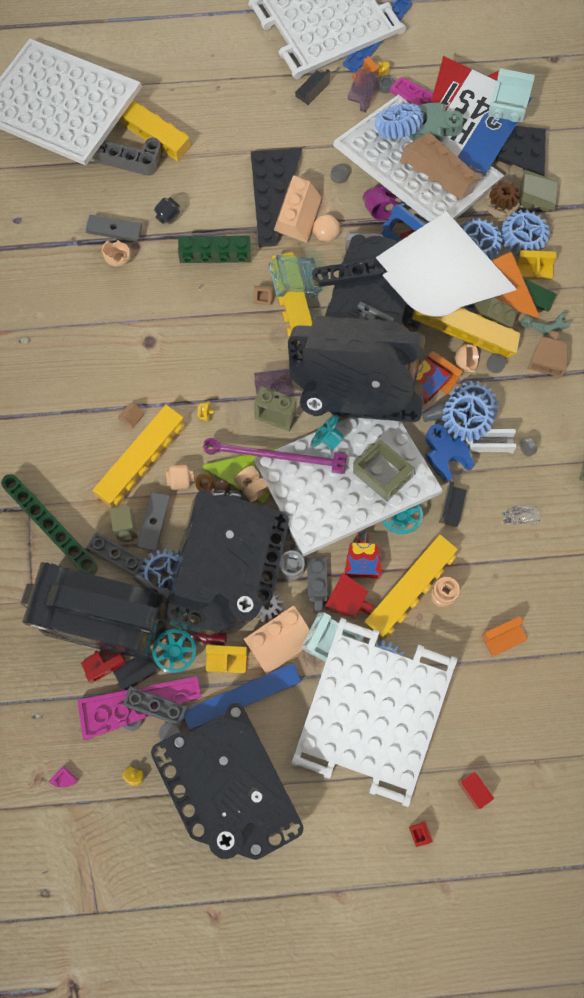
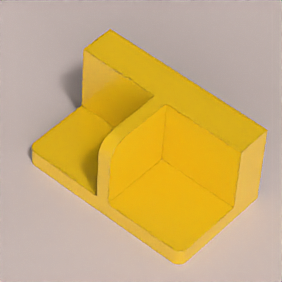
M520 250L516 260L524 279L551 280L553 278V264L556 260V252Z
M206 645L207 672L246 673L247 647Z

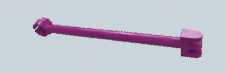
M207 438L203 445L204 451L210 455L222 451L332 466V473L345 474V468L343 467H346V460L348 458L347 454L334 452V458L332 459L227 445L217 442L214 438Z

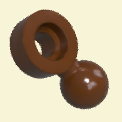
M200 473L195 479L198 491L203 489L212 491L215 489L225 490L228 493L230 490L228 481L221 479L216 482L209 473ZM203 479L208 480L206 484L201 483Z

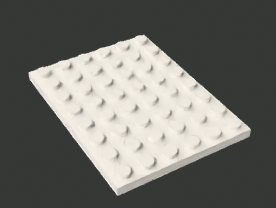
M29 39L0 77V129L86 166L141 90L142 85L139 81Z
M399 94L334 140L333 146L429 222L446 211L455 220L504 177L503 174L490 166L487 173L470 166L469 168L480 178L473 193L461 200L444 190L442 184L433 183L428 180L429 176L412 170L413 167L407 163L405 165L402 164L400 159L404 148L414 140L410 139V136L403 137V139L398 138L397 140L383 139V137L379 136L375 126L376 116L383 109H387L395 104L409 103Z
M349 417L338 422L335 426L344 437L333 450L323 442L317 447L311 448V440L315 433L274 450L332 459L334 458V452L347 454L346 467H343L345 468V474L332 473V466L267 457L253 459L261 477L270 487L268 491L278 510L288 515V529L303 557L442 494V488L401 421ZM379 440H382L415 468L414 477L388 502L353 473L354 460L360 455L363 456L368 447ZM378 455L364 469L383 486L400 472L381 455Z

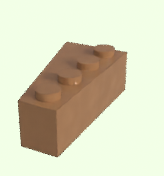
M430 132L406 145L400 159L402 164L405 165L407 163L413 167L412 170L429 176L428 180L433 183L442 184L444 190L461 200L473 193L480 178Z

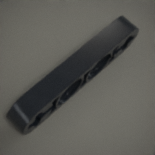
M377 259L323 266L313 270L312 282L315 286L324 287L378 279L383 276L385 268ZM373 266H377V269H379V271H375V269H373ZM354 268H360L363 271V273L361 275H355L352 272V270ZM342 271L344 276L337 278L334 276V272ZM318 274H321L322 280H319Z

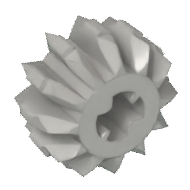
M263 593L262 596L258 594L261 600H266V597ZM275 594L269 602L272 608L269 607V610H265L263 606L255 618L257 619L262 616L261 622L264 623L266 617H268L270 622L273 620L272 616L276 618L279 615L278 612H283L284 608L280 605L284 604V601L278 600L280 594Z

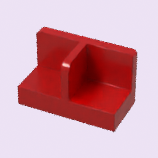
M96 650L93 656L81 662V666L86 673L84 675L88 682L93 684L124 665L126 661L122 654L101 650L100 652Z

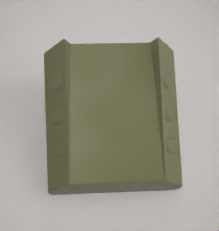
M524 170L519 198L522 207L531 209L535 205L539 206L542 211H554L557 180Z

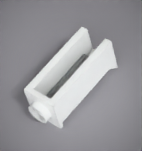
M490 429V431H486V436L480 435L479 440L473 437L472 441L469 442L468 438L465 437V443L469 448V452H509L513 454L516 449V444L513 441L516 429Z

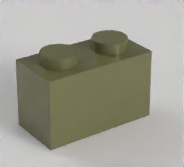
M492 297L476 302L472 313L480 314L488 320H493L504 327L512 328L518 311Z
M130 506L110 509L112 529L118 541L126 543L133 541L134 538H138L135 516Z

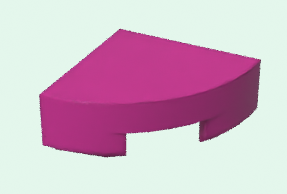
M63 766L48 782L57 787H70L79 780Z

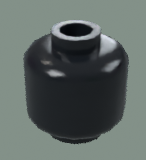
M171 197L162 198L154 208L157 214L155 218L162 224L165 222L172 224L180 215V205Z

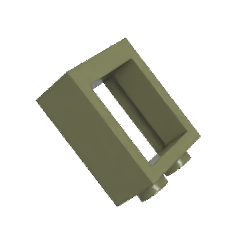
M261 386L254 401L255 419L290 432L296 417L297 399Z
M382 440L375 444L372 443L363 456H358L353 462V473L387 502L414 477L415 468ZM378 455H381L400 471L385 486L364 470Z

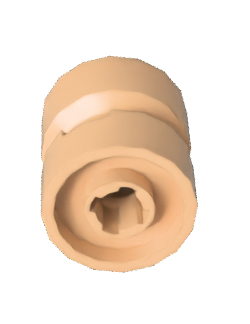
M254 466L245 468L234 478V482L241 490L244 489L243 494L250 502L262 497L270 488L263 478H259L260 474Z
M443 577L432 587L430 597L435 605L447 607L458 597L460 587L455 579Z

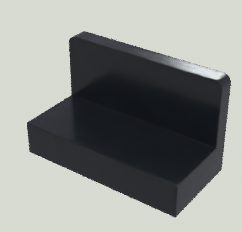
M327 69L323 74L316 70L295 92V97L309 105L330 84V70Z
M450 481L446 490L439 523L458 527L467 490L453 487L454 482Z
M149 653L147 658L136 657L113 671L122 691L129 690L130 686L134 687L159 672Z

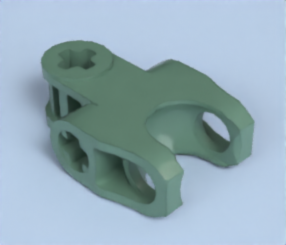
M441 103L417 105L421 109L423 121L426 123L415 134H410V139L416 140L430 132L442 142L443 136H458L463 130V115L459 111H445L446 107Z

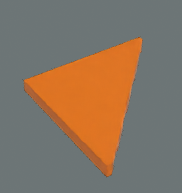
M512 252L492 260L493 264L517 289L494 298L516 309L518 312L534 318L540 317Z

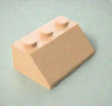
M293 175L274 231L307 243L322 199L311 182Z
M293 605L247 636L244 642L267 675L303 651L301 646L309 632V628Z

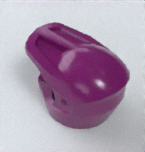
M383 185L367 189L362 196L367 211L377 220L391 217V210L388 212L384 211V208L389 203L393 207L401 204L395 200L398 197Z

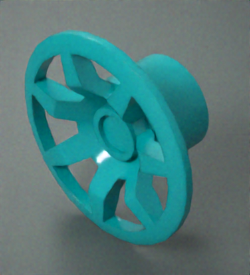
M337 414L331 416L318 429L311 440V448H315L323 442L333 450L340 444L344 435L335 428L339 420Z
M418 504L416 505L417 508L407 509L392 516L389 523L386 520H383L382 523L393 533L409 534L420 526L423 518L422 508ZM419 512L418 522L411 518V515ZM409 523L415 525L411 529L405 530V528L409 526Z
M180 629L164 631L154 642L152 650L154 661L166 672L177 673L186 670L193 663L196 656L194 639L187 632ZM171 633H181L183 636L177 642L174 641ZM168 634L169 644L159 643L161 638ZM186 637L191 641L192 647H184L182 645ZM157 646L165 650V653L158 658L156 655ZM192 651V657L187 663L184 659L186 652ZM168 658L170 668L163 666L159 661ZM182 662L185 664L181 668L173 669L175 663Z

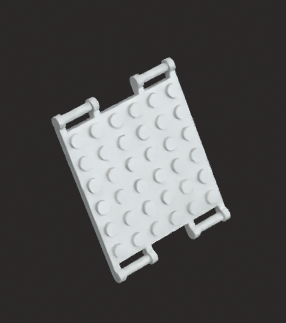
M250 0L248 2L249 7L254 10L261 21L262 28L268 30L272 25H276L288 45L279 50V55L281 58H284L292 71V76L296 80L308 72L393 35L403 34L406 31L405 25L399 21L389 2L380 6L375 0ZM263 4L270 15L269 18H266L259 5ZM385 12H386V14L388 15V17L390 18V20L392 21V23L394 24V26L391 25V23L389 22V20H388L387 17L385 16V14H384ZM290 53L295 55L301 67L297 68L289 55Z
M341 618L291 765L295 767L298 765L323 774L328 779L331 777L335 764L373 777L369 794L375 795L376 793L409 807L437 718L457 663V658L453 656L447 657L424 649V646L419 644L413 659L375 646L379 635L378 630L373 629L372 631L346 622L347 619ZM343 629L370 638L369 644L342 635ZM421 656L448 665L446 671L419 662ZM304 752L329 761L328 765L325 767L300 758L301 753ZM381 780L406 789L405 795L378 786L379 781Z

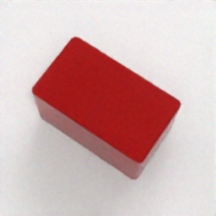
M471 772L458 782L476 809H481L494 800V797L476 772Z

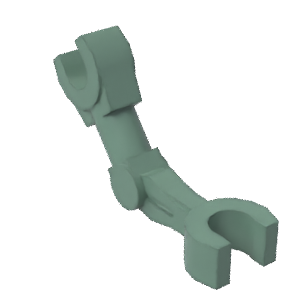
M566 313L561 314L550 325L537 323L532 317L524 315L519 326L525 329L533 328L543 335H548L550 331L556 329H567L572 322L564 323L562 321L567 316Z

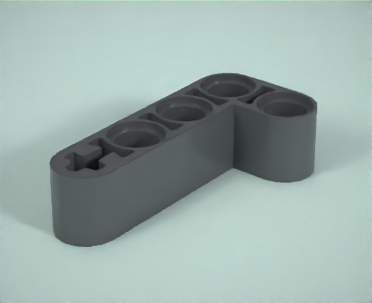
M153 137L145 141L142 150L103 141L92 159L100 164L150 176L157 171L162 157L160 141Z

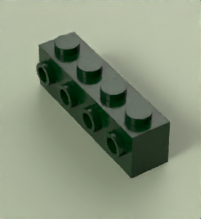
M178 236L180 263L251 262V237Z

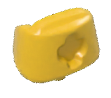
M379 62V65H377L379 67L378 79L383 75H388L390 70L388 62Z
M210 402L199 404L197 413L199 420L206 422L211 420L210 414H214L215 411L211 410L212 404Z
M128 766L122 773L126 783L132 786H139L144 780V772Z

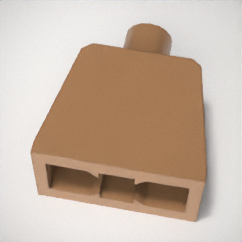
M550 331L548 338L541 337L527 369L557 377L563 376L567 369V343L558 341L560 336L558 332Z

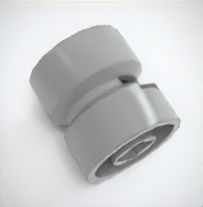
M287 551L281 556L279 572L284 579L295 581L303 575L305 566L303 556L297 551Z

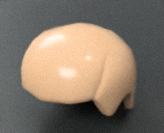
M324 214L313 223L312 233L316 235L319 241L330 242L339 235L340 225L336 218L331 215Z
M119 240L116 243L107 241L102 246V255L106 263L111 266L125 265L131 258L129 247Z
M463 344L457 349L455 362L460 370L464 372H474L478 365L477 346Z

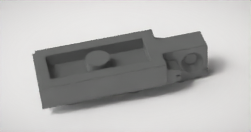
M307 558L309 602H314V612H322V602H327L328 597L327 558Z

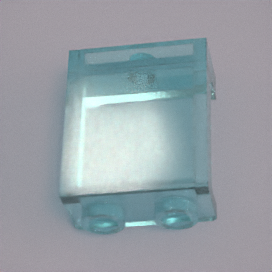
M276 255L269 263L276 296L283 297L288 291L306 292L309 293L310 298H314L322 291V287L315 286L312 282V272L317 268L314 258Z

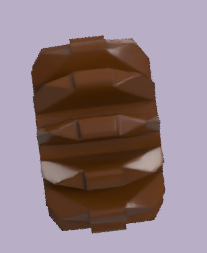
M507 180L504 183L499 181L497 185L494 184L489 194L491 205H495V210L501 208L503 212L506 208L510 211L512 207L517 205L520 198V193H518L519 187H514V182L508 184Z

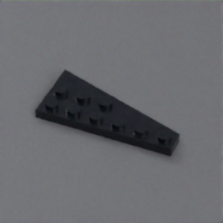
M515 125L495 159L510 166H518L522 168V171L527 170L545 176L546 129Z
M302 148L251 151L259 247L277 246L280 233L274 231V227L290 181L298 169Z

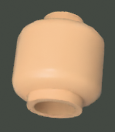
M187 465L170 466L169 471H166V483L172 490L188 489L190 482H194L193 470L189 471Z

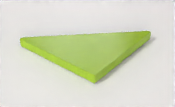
M243 455L205 464L202 466V469L219 479L228 481L229 485L244 493V489L241 490L237 486L234 478L249 466H254L258 471L253 459L259 456ZM269 491L257 499V501L265 505L270 497Z

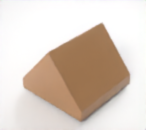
M254 286L253 303L271 305L273 287Z
M129 403L118 418L134 428L143 417L144 412L136 404Z

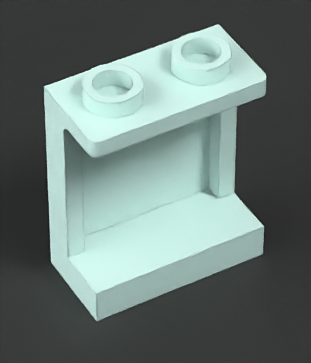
M500 68L488 115L494 118L508 119L512 122H523L535 75Z
M318 613L301 649L326 662L339 623L332 620L331 616L326 613ZM343 629L342 635L364 642V636Z

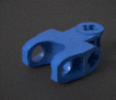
M434 424L429 428L425 440L431 450L425 453V456L433 471L444 482L448 483L453 479L448 467L450 461L460 462L467 471L473 469L475 465L469 448L464 441H461L459 435L456 439L451 438L444 426L440 424Z

